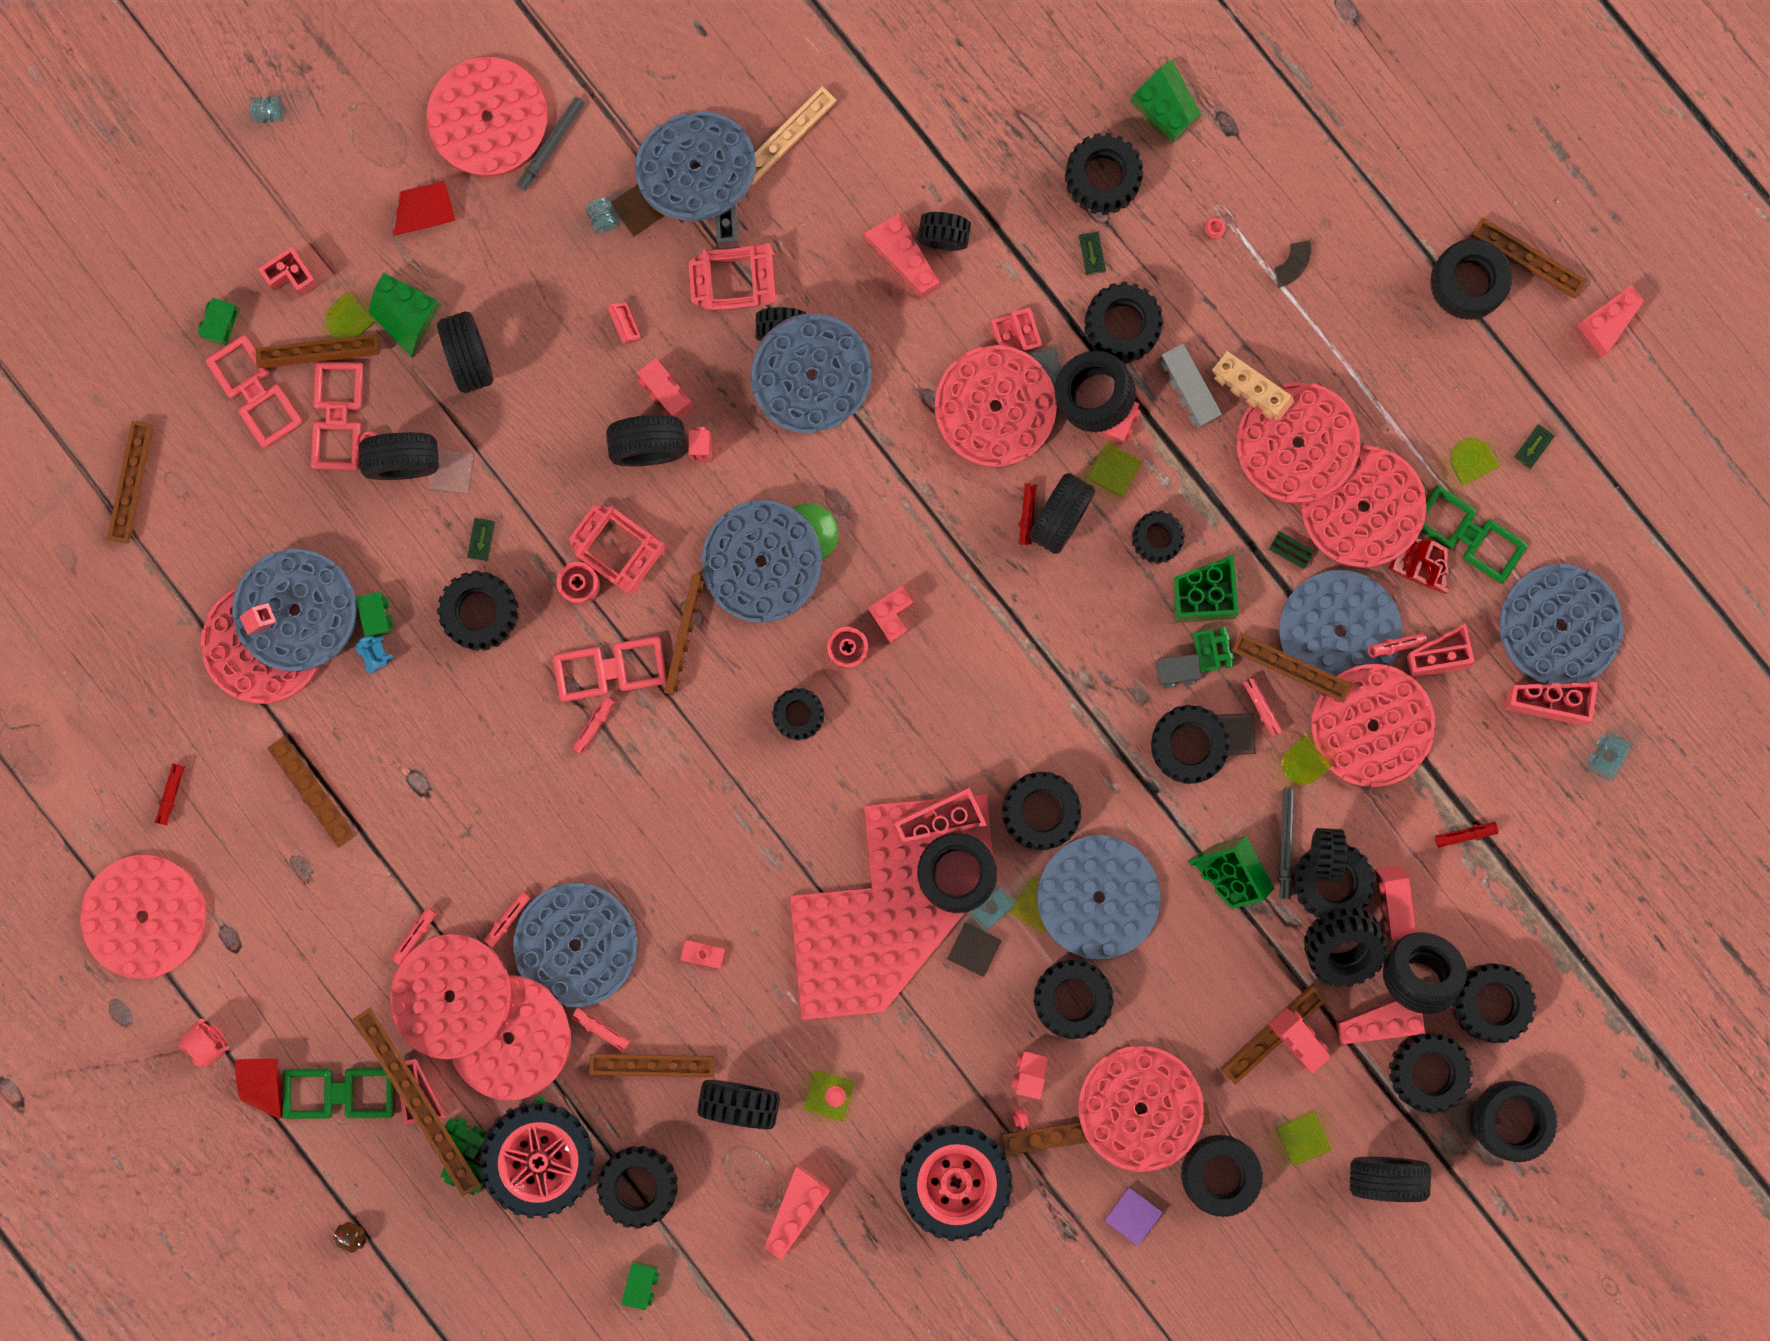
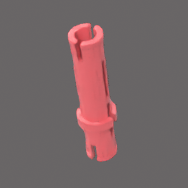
M1421 632L1394 640L1386 639L1382 643L1370 645L1368 652L1372 658L1384 654L1393 655L1397 651L1425 645L1427 637Z
M1255 678L1249 679L1252 688L1248 681L1242 683L1261 716L1259 719L1266 725L1271 738L1276 736L1273 727L1277 734L1282 733L1283 730L1274 717L1276 714L1274 711H1271Z
M604 696L597 709L591 713L592 716L571 748L583 754L603 722H606V717L616 702Z
M521 891L498 922L495 921L493 923L494 927L483 941L493 948L504 933L507 934L509 926L532 898ZM520 903L518 908L514 911L510 918H508V916L512 913L515 907ZM506 920V923H505V924L503 925V927L499 930V932L495 935V933L497 932V930L501 927V925H502V924L504 923V921Z
M426 907L417 922H413L412 929L390 957L394 962L399 965L402 964L422 934H426L428 931L427 927L437 916L435 911Z
M577 1008L571 1017L572 1020L585 1027L586 1031H591L621 1052L625 1050L630 1042L599 1022L597 1017L594 1016L593 1018L580 1008Z

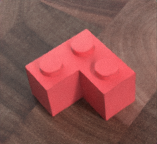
M290 247L258 268L274 291L291 281L295 289L302 296L319 286L293 247Z
M903 586L868 607L869 613L890 644L907 634V629L897 615L913 606V601Z
M1024 1050L1022 1055L1018 1054L1016 1066L1019 1067L1018 1075L1014 1074L1011 1085L1016 1094L1041 1099L1048 1056Z

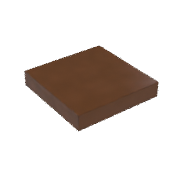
M638 184L610 203L633 237L665 216L649 205L641 194Z

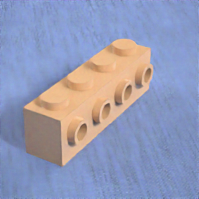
M1228 351L1212 369L1215 376L1214 379L1220 385L1224 386L1226 384L1229 386L1233 394L1238 397L1241 395L1247 399L1246 402L1253 408L1259 407L1263 410L1262 413L1271 420L1274 418L1279 421L1294 403L1290 394Z

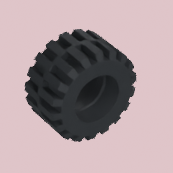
M927 212L921 215L917 240L928 247L948 251L963 250L968 247L971 222L956 214Z
M788 307L766 308L756 312V339L761 341L772 328L782 321L793 316L806 314V312Z
M1156 510L1151 511V513L1143 515L1136 523L1131 537L1133 538L1132 546L1135 547L1134 551L1136 554L1139 553L1141 559H1146L1149 563H1166L1173 559L1181 550L1184 544L1185 532L1182 530L1183 525L1178 522L1179 519L1177 517L1174 518L1172 513L1168 512L1167 514L1163 510L1156 512ZM1160 526L1167 530L1170 541L1166 547L1154 548L1148 543L1146 533L1151 527Z
M792 688V690L785 691L778 697L772 710L776 728L789 739H809V737L814 736L820 730L824 721V709L820 699L813 692L804 688ZM793 703H804L810 709V719L803 726H794L787 720V709Z
M1316 828L1312 836L1310 851L1312 877L1317 881L1340 882L1345 873L1347 860L1345 833L1342 829Z

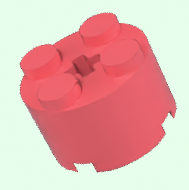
M571 562L559 572L557 588L568 602L575 605H584L595 600L600 590V579L589 565L583 562ZM578 579L583 582L580 588L574 585V583L578 582Z
M849 626L835 630L827 644L829 658L837 667L842 669L859 667L868 655V642L865 635L858 629ZM846 643H848L849 646L854 647L851 648L850 653H847V651L842 650L843 648H845Z
M199 1019L181 1036V1041L178 1043L184 1052L189 1053L192 1057V1062L199 1068L201 1066H211L229 1049V1045L225 1047L227 1040L213 1024L210 1026L206 1025L205 1022L207 1020Z

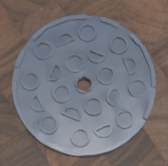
M698 111L697 114L686 115L682 113L669 118L670 121L662 126H656L642 142L635 162L638 187L645 200L656 211L667 217L682 221L706 220L730 210L746 195L755 176L756 157L750 138L735 121L721 114ZM694 163L701 164V167L692 170L690 168Z
M820 313L793 316L772 328L758 345L750 370L752 391L763 412L777 425L799 433H815V431L830 430L842 424V421L851 414L853 415L860 408L868 394L872 379L870 354L859 334L841 319ZM813 368L816 370L815 377H806L808 370Z
M770 500L744 502L722 515L710 529L702 550L704 581L716 603L729 614L749 622H774L797 612L813 595L822 571L821 546L811 524L795 509ZM760 556H764L767 560V564L763 567H759L757 564V559Z
M286 549L276 553L273 552L261 558L250 570L248 569L238 584L232 609L236 633L243 646L246 647L253 657L275 669L296 672L317 668L338 655L349 641L354 630L357 617V602L350 580L336 563L314 551ZM269 603L276 623L265 631L247 635L240 616L252 607ZM299 605V614L292 616L290 614L291 606Z
M1570 564L1543 566L1523 576L1506 595L1499 617L1501 642L1512 663L1529 678L1546 685L1583 683L1602 673L1617 655L1624 629L1621 615L1622 610L1611 588L1593 572ZM1557 620L1565 621L1566 629L1564 631L1557 629Z
M1332 570L1312 576L1292 592L1281 612L1278 635L1284 653L1336 676L1349 668L1363 664L1392 666L1399 651L1393 655L1384 654L1372 658L1369 655L1368 647L1372 644L1382 643L1386 639L1402 638V624L1395 602L1379 583L1366 575L1354 571ZM1336 626L1345 627L1346 632L1344 636L1339 637L1335 634Z
M1098 835L1083 837L1068 843L1050 858L1039 879L1037 906L1041 921L1048 934L1056 943L1080 957L1110 959L1130 952L1149 935L1159 914L1160 887L1153 867L1138 849L1118 838ZM1100 891L1103 893L1105 898L1102 903H1096L1093 900L1095 892Z
M583 883L559 885L538 895L523 911L518 921L513 941V952L520 975L535 980L548 988L562 1006L565 1007L589 1006L613 995L628 979L636 961L638 948L636 928L625 906L608 891ZM573 939L580 940V950L573 951L570 948V942Z

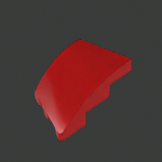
M445 181L400 191L399 207L396 212L397 218L393 235L396 236L456 221Z
M1417 538L1403 555L1391 561L1388 569L1438 592L1449 593L1446 581V574H1448V549L1433 540L1422 541Z
M278 1058L235 1059L236 1084L240 1100L276 1118H282Z

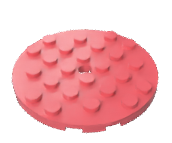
M496 57L470 59L450 69L433 89L427 108L429 134L441 156L458 170L467 174L479 175L480 177L508 174L526 164L528 159L540 148L548 125L546 100L535 79L519 65ZM485 112L493 114V118L488 122L482 120Z
M1003 345L973 349L955 360L948 367L939 382L935 396V415L939 430L947 444L958 455L972 463L986 467H1005L1019 463L1038 451L1052 431L1057 410L1054 386L1041 364L1029 354L1019 349ZM993 401L1001 403L1002 407L997 412H993L990 409V404Z
M1285 383L1278 387L1290 394L1294 403L1279 421L1274 418L1272 420L1267 418L1259 407L1253 408L1249 406L1241 419L1237 434L1238 458L1249 481L1265 495L1286 503L1314 502L1334 493L1352 474L1360 452L1359 426L1347 403L1330 389L1314 383ZM1295 438H1302L1304 446L1296 448L1292 442Z
M1361 446L1352 474L1338 490L1323 499L1302 503L1304 525L1315 546L1332 560L1357 568L1381 566L1403 555L1418 538L1426 515L1425 491L1415 470L1402 457L1380 447ZM1362 501L1370 505V509L1366 512H1361L1358 509V504Z
M237 587L223 595L211 608L207 615L208 618L204 629H202L200 646H202V659L207 672L213 681L227 694L249 703L269 704L294 696L309 684L319 667L306 671H283L270 667L253 657L246 647L243 646L236 633L232 608ZM292 605L290 614L292 616L298 615L300 612L299 605Z
M1382 664L1358 665L1336 675V677L1353 684L1345 703L1320 693L1311 716L1312 740L1323 763L1341 779L1367 787L1391 785L1411 775L1428 755L1433 743L1435 715L1425 690L1404 671ZM1370 720L1378 722L1377 730L1370 731L1367 728Z
M154 855L129 856L103 869L89 885L82 902L80 914L81 930L85 943L96 960L108 970L118 975L136 979L165 975L186 962L202 938L206 920L204 899L193 877L184 868H181L171 860ZM141 911H145L148 914V919L144 923L140 922L137 918Z
M458 934L441 935L431 938L414 948L403 960L395 974L390 997L393 1020L405 1041L424 1055L448 1060L473 1055L485 1045L487 1046L498 1035L499 1029L507 1019L511 1003V985L507 970L504 968L499 956L489 946L477 939ZM450 991H453L455 994V999L452 1002H448L445 998Z
M508 975L511 985V1003L507 1019L499 1029L498 1035L487 1046L485 1045L476 1051L475 1054L460 1059H452V1062L462 1079L479 1093L499 1100H519L539 1093L559 1076L569 1056L571 1029L569 1028L567 1014L562 1004L548 988L526 977ZM506 1032H511L514 1035L513 1043L508 1044L505 1041L504 1035Z
M1149 1046L1125 1047L1105 1056L1087 1075L1079 1097L1080 1124L1091 1147L1110 1164L1132 1172L1157 1171L1180 1160L1195 1143L1204 1118L1202 1093L1192 1072L1174 1055ZM1138 1103L1146 1105L1147 1112L1145 1114H1137L1135 1106Z

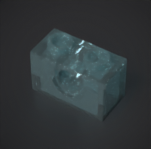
M1612 732L1601 735L1597 742L1599 747L1596 753L1593 752L1587 761L1589 764L1587 770L1608 781L1614 780L1633 744ZM1606 750L1610 751L1612 754V759L1610 761H1607L1604 758V753Z
M998 885L996 888L994 887L989 899L983 905L970 911L968 914L986 932L1016 903ZM988 901H993L996 904L995 912H986L985 904Z

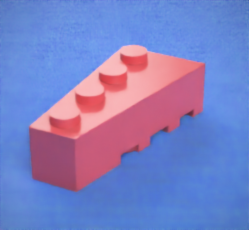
M1598 682L1513 685L1507 691L1505 710L1586 726L1592 722Z

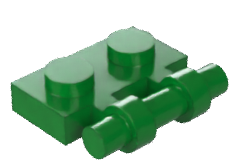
M1226 627L1218 628L1220 636L1214 637L1213 629L1192 633L1195 652L1198 654L1200 673L1220 670L1219 661H1225L1226 668L1234 667L1233 659L1235 658L1234 653H1231L1229 643L1231 638L1230 634L1227 633ZM1216 643H1221L1223 654L1218 655Z

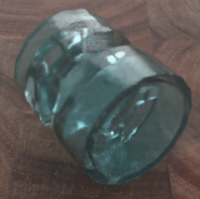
M280 95L268 96L266 100L263 97H251L250 112L254 124L266 123L268 119L270 122H283L284 107Z
M608 197L595 199L585 205L587 215L592 219L591 225L595 234L606 233L619 226L615 213L611 212L613 209Z

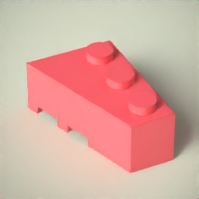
M1631 285L1584 319L1577 327L1602 358L1610 351L1644 301Z
M657 358L637 372L639 376L637 379L638 383L643 389L648 388L652 394L649 396L656 405L660 403L664 408L661 411L663 415L675 416L681 420L694 410L692 401L685 396L682 389L675 383Z
M1400 865L1375 869L1381 898L1380 908L1385 920L1383 922L1384 933L1388 934L1391 940L1401 939L1408 934L1416 933L1409 877Z
M1286 1008L1268 1024L1300 1063L1312 1074L1331 1058L1326 1052L1328 1050L1327 1046L1321 1040L1318 1041L1315 1038V1032L1308 1025L1304 1024L1303 1018L1296 1011L1292 1013Z

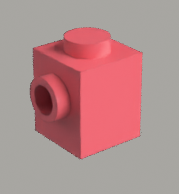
M269 603L252 607L240 616L247 635L265 631L276 623Z

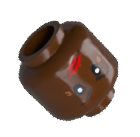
M350 1222L339 1225L333 1237L338 1248L350 1253L362 1249L366 1243L364 1229Z

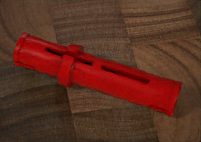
M1025 483L1022 517L1019 522L1020 536L1018 544L1030 546L1031 539L1029 534L1035 524L1033 518L1037 484Z
M174 763L171 764L161 801L159 800L158 802L160 806L154 823L168 826L172 808H175V797L183 770L185 769V766Z
M1496 821L1479 826L1475 824L1467 829L1435 835V842L1437 848L1474 839L1478 841L1483 837L1499 834Z

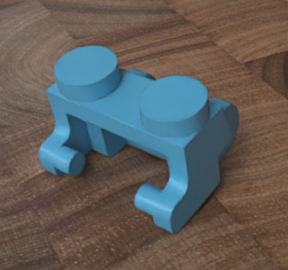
M374 636L364 637L356 644V651L363 657L366 663L365 669L370 674L386 667L387 662L394 659L392 654H386L381 644L385 641L383 636L374 638Z

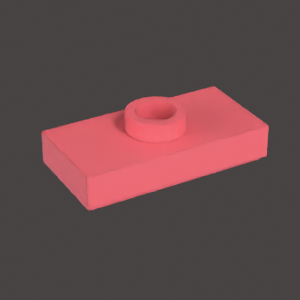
M626 302L611 304L607 307L623 344L637 342L642 339Z
M685 940L680 960L721 969L725 948Z

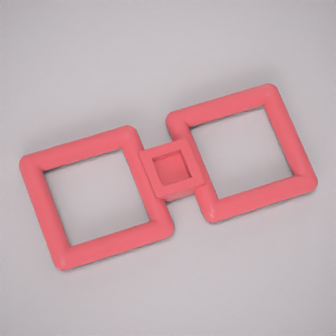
M241 335L206 358L205 362L229 398H234L240 393L244 395L248 403L241 406L238 412L260 446L267 448L302 424V419L279 385H273L267 390L264 389L260 380L269 375L268 368H258L259 372L232 389L215 362L243 345L256 365V350L247 336ZM273 395H276L293 421L265 438L248 412Z
M319 361L315 363L313 406L315 409H326V421H315L312 425V469L358 470L360 467L358 446L361 437V424L359 422H348V410H360L362 408L364 366L361 362ZM323 369L355 370L354 402L322 401ZM321 429L353 430L352 462L319 461Z
M654 636L615 643L613 645L615 658L605 660L602 659L599 647L553 655L560 701L568 702L606 695L608 692L606 681L613 679L619 680L621 691L666 684L668 676L661 638ZM654 645L659 677L627 682L622 650ZM594 656L599 688L567 693L561 661Z

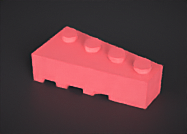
M900 214L864 233V239L904 278L921 298L939 288L938 279Z
M968 786L893 821L903 842L987 826Z
M1395 999L1336 1022L1338 1041L1341 1044L1425 1034L1423 1014L1406 1009Z
M798 1164L764 1247L780 1260L785 1256L831 1189Z

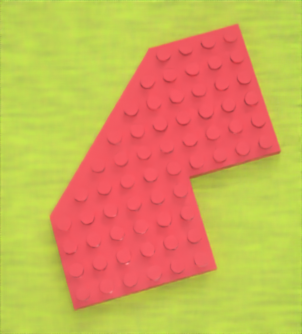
M987 794L975 795L973 797L987 826L974 827L946 834L963 833L972 835L983 842L993 855ZM939 799L864 806L872 888L790 896L802 1020L884 1012L965 914V912H946L937 908L923 894L918 882L917 867L922 852L929 843L945 834L903 842L893 823L894 820ZM949 852L942 856L936 865L934 872L935 881L939 889L946 894L953 896L964 895L973 890L978 883L980 877L979 863L975 857L967 852Z

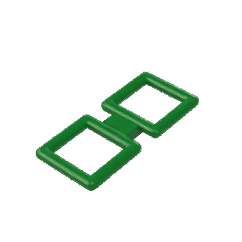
M1435 486L1426 500V514L1440 495L1466 512V515L1450 539H1447L1426 524H1423L1421 531L1447 549H1453L1458 540L1465 543L1469 547L1464 553L1463 559L1498 583H1504L1527 549V543L1491 519L1486 520L1482 528L1471 522L1476 514V509L1443 487ZM1490 529L1517 546V549L1501 573H1498L1473 556Z
M329 1068L285 1069L283 1071V1118L329 1119L332 1117V1104H345L346 1118H392L394 1116L395 1087L383 1068H348L345 1070V1082L333 1083V1072ZM386 1076V1110H353V1077ZM291 1077H324V1110L291 1111Z

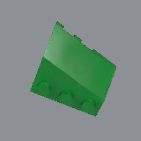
M1173 60L1161 66L1132 95L1130 101L1172 143L1202 115Z
M383 272L374 288L368 313L412 358L441 305L436 299Z
M1234 554L1174 577L1173 608L1175 623L1237 618L1239 609Z
M1247 836L1213 845L1187 861L1192 867L1195 865L1201 872L1200 876L1205 881L1208 879L1215 887V892L1231 909L1264 901L1275 889Z

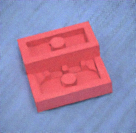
M1031 308L1012 312L1010 315L990 321L997 345L1013 347L1025 353L1043 346Z

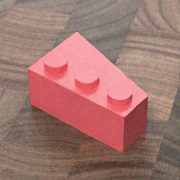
M1466 623L1410 652L1406 658L1409 676L1416 678L1471 668L1475 661Z
M417 1058L404 1060L440 1119L446 1118ZM400 1097L404 1125L417 1123Z

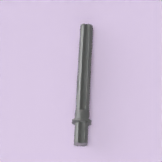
M575 97L529 166L524 168L525 172L516 183L521 190L526 192L535 177H539V171L583 108L585 103L580 98Z
M1292 788L1283 789L1280 875L1277 880H1280L1279 899H1291V881H1294V878H1292L1294 789Z

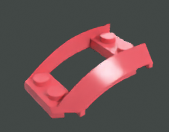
M770 243L731 249L702 250L699 256L694 257L688 262L691 302L707 310L739 309L775 303L778 297L775 294L772 256H775ZM751 260L753 296L713 300L710 263Z
M592 506L569 537L575 556L628 594L639 590L637 588L639 583L659 556L664 557L665 552L664 543L657 540L612 506ZM610 519L642 542L619 574L587 552Z

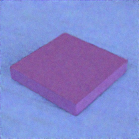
M1128 1187L1104 1221L1139 1246L1163 1212Z

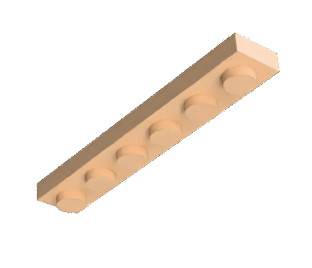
M823 86L755 152L756 171L751 186L837 102Z

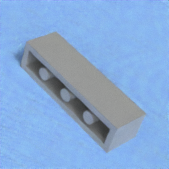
M1184 344L1162 354L1159 365L1164 373L1167 372L1171 378L1169 383L1174 391H1178L1182 407L1188 409L1190 413L1188 417L1192 425H1196L1200 429L1219 419L1222 413Z

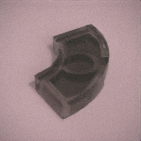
M1311 240L1290 244L1288 259L1282 265L1274 268L1278 288L1293 283L1304 272L1311 256Z

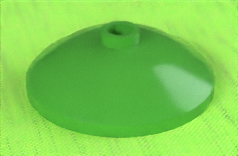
M804 503L792 507L806 518L813 527L819 539L822 560H824L833 552L838 541V527L834 517L822 506L812 503Z

